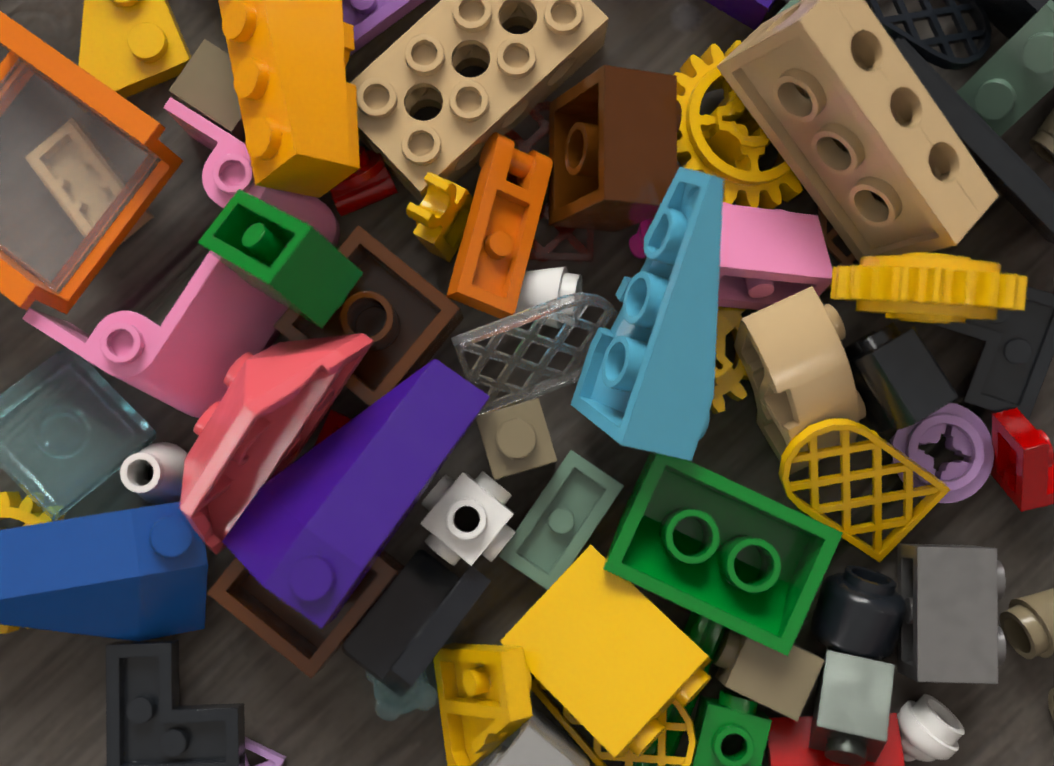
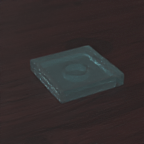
M67 347L62 348L0 394V467L52 521L59 519L118 471L127 457L139 453L156 440V431L84 358Z

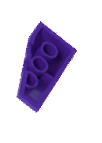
M436 358L263 484L222 542L264 588L323 628L337 617L491 397Z

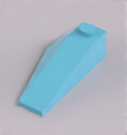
M679 167L644 236V251L647 258L640 272L633 278L624 276L616 292L618 300L623 302L618 316L611 329L598 328L589 346L571 406L620 445L692 461L698 441L707 431L710 421L709 409L714 398L724 179Z

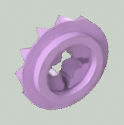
M948 403L921 421L897 430L890 439L891 444L939 478L950 488V491L938 503L959 502L972 496L985 484L993 467L994 449L987 427L975 413L955 403ZM941 434H944L943 436L946 437L945 448L954 451V455L964 457V460L941 463L939 470L936 471L933 468L934 458L926 455L924 450L918 449V445L938 443ZM893 457L891 464L900 463V461ZM913 471V487L931 484ZM903 472L897 473L903 482Z

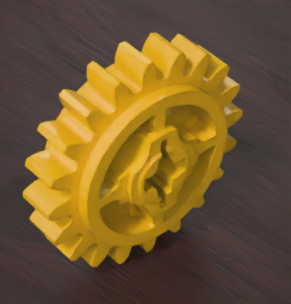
M736 40L725 54H723V51L716 43L712 44L701 56V59L692 54L681 66V73L675 72L673 74L677 75V100L680 102L682 109L681 124L677 132V161L680 162L683 168L724 179L723 202L732 204L735 201L736 205L757 208L759 205L760 208L773 210L782 204V200L788 202L803 191L801 182L780 153H778L777 160L772 169L759 170L758 159L765 154V148L771 141L716 67L742 42ZM723 89L724 99L718 104V107L710 115H700V105L704 94L713 90Z
M906 253L890 256L860 257L859 265L833 267L830 299L856 302L855 311L885 314V318L899 319L900 321L949 324L965 323V319L997 320V310L1025 311L1028 276L1001 274V264L971 260L969 257L948 254Z

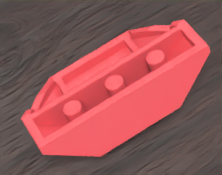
M358 333L279 342L256 355L246 352L228 370L223 380V383L229 387L221 401L212 404L202 414L194 426L193 432L199 437L185 458L180 510L205 543V546L217 555L226 548L222 542L261 486L295 461L374 341L367 335Z

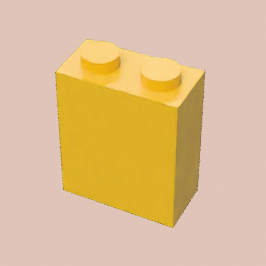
M590 544L500 642L504 646H523L525 662L530 672L614 758L623 757L629 750L639 757L665 730L666 727L658 718L676 699L683 707L687 706L710 681L711 677L703 669L712 659L631 582L604 570L603 566L606 558Z

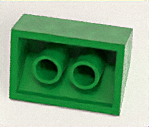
M650 452L624 508L603 569L788 656L843 533L689 460Z

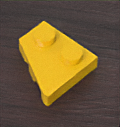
M84 0L78 66L122 97L127 98L179 76L191 59V54L168 0Z
M452 643L443 645L433 658L447 766H477L533 716L530 700L532 677L530 669L525 662L523 646Z

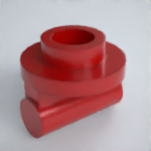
M359 146L360 169L330 190L334 204L341 217L398 193L389 171L385 168V162L381 153L377 154L374 151H366L364 146Z

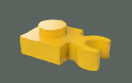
M427 172L424 181L428 184V190L424 200L418 206L410 202L406 208V213L409 218L416 221L417 226L413 234L429 252L450 262L460 246L473 198L464 187L432 172Z

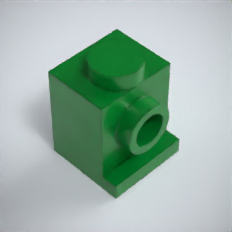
M721 690L719 699L700 695L694 719L697 744L691 766H761L772 720L765 713L757 710L758 702L739 693ZM730 734H739L742 736L739 752L734 755L722 753L721 743L723 739Z

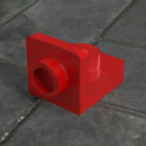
M1018 408L993 413L992 446L994 449V461L991 470L993 478L1021 512L1054 504V452L1046 433L1041 429L1037 430Z

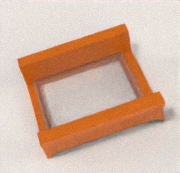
M0 11V45L9 51L0 63V292L26 311L37 300L67 315L182 164L183 160L158 140L166 129L162 124Z

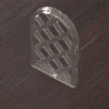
M579 292L564 295L452 337L451 339L464 373L463 378L474 386L477 383L490 387L487 395L491 398L479 415L526 402L578 382L583 366H578L583 359H586L589 346L598 328L609 329L605 326L611 318H613L614 323L618 316L613 304L597 294ZM588 306L600 307L604 310L596 324L580 318ZM575 307L570 315L561 312V310ZM548 318L564 323L554 339L538 334ZM534 321L528 331L518 328L519 326ZM574 326L590 332L579 348L564 343ZM505 334L522 339L513 355L496 350ZM491 337L486 347L475 344ZM532 343L548 347L538 363L522 359ZM463 350L480 355L471 370ZM558 351L573 356L564 371L548 367ZM489 359L506 363L497 379L480 374ZM516 367L532 372L523 387L507 383L508 378ZM541 375L550 377V379L537 383ZM500 391L510 393L495 399Z

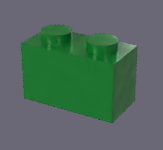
M238 189L198 241L201 246L251 286L321 328L324 327L333 313L342 306L348 293L363 274L357 266L313 226Z

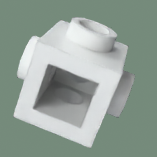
M484 471L475 480L465 472H462L456 481L445 474L421 503L430 511L420 523L431 532L425 543L453 566L461 558L472 566L481 554L492 562L516 533L506 524L514 515V512L505 505L512 495ZM462 506H471L479 513V525L471 532L462 531L455 524V513Z

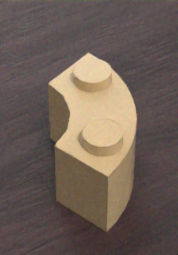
M813 286L742 318L733 345L745 367L754 391L757 405L756 423L779 461H781V455L792 438L807 426L826 419H850L859 423L866 416L865 404L856 390L851 368L841 340L845 339L846 336L844 323L832 305H823ZM830 431L817 436L818 449L840 445V431ZM849 431L850 443H854L858 434ZM808 443L799 452L808 451ZM808 461L792 463L789 475L809 466Z

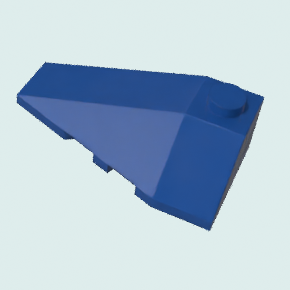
M180 502L0 530V625L131 641H144L205 629L208 574L205 543L180 510Z

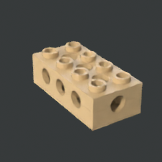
M440 0L350 82L356 85L358 137L371 151L377 154L381 153L385 166L421 203L428 190V184L424 181L427 172H432L454 183L479 161L483 146L492 133L498 132L506 136L604 46L609 18L592 0ZM515 25L525 26L530 29L523 34H512L506 31V29ZM469 66H479L486 70L477 77H465L459 74L464 68ZM431 106L441 110L431 120L420 121L413 118L414 114L423 107Z
M802 0L763 22L716 66L858 262L860 257L928 253L956 246L999 196L865 0Z

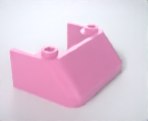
M169 98L163 108L191 138L212 150L202 171L203 187L212 201L224 209L238 189L313 226L333 246H337L340 237L339 223L325 203L316 197L255 185L250 155L246 144L175 99ZM209 252L161 325L133 311H118L102 319L92 334L88 335L65 320L32 308L28 309L22 319L104 372L189 416L200 418L212 404L221 401L229 387L223 383V380L231 366L246 352L256 355L274 344L281 332L273 326L288 308L251 286Z

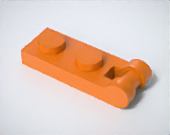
M494 132L484 144L480 154L479 166L481 170L446 297L504 320L515 315L553 163L550 157L538 151L532 150L527 154L514 148L515 144L512 139ZM508 173L517 177L519 186L506 180Z

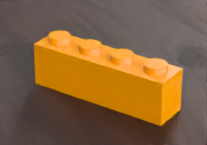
M218 0L222 18V30L226 37L234 77V89L238 96L246 136V148L250 155L255 185L316 198L322 197L360 169L356 85L346 82L345 71L350 52L355 50L354 27L343 22L342 0Z

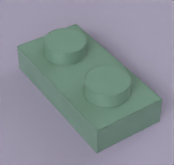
M1049 0L957 91L964 101L1000 137L1054 87V2Z
M570 450L516 529V533L505 545L498 557L548 590L571 566L624 485Z

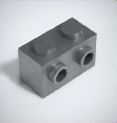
M897 544V592L904 598L906 603V614L898 635L899 673L917 682L998 684V666L1003 665L1006 657L1005 635L1002 628L998 626V600L1004 595L1006 577L1002 563L997 560V548L975 545Z

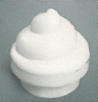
M924 694L917 702L909 700L901 707L897 717L904 761L919 760L931 762L936 759L947 760L959 750L957 741L964 735V727L957 717L940 701Z

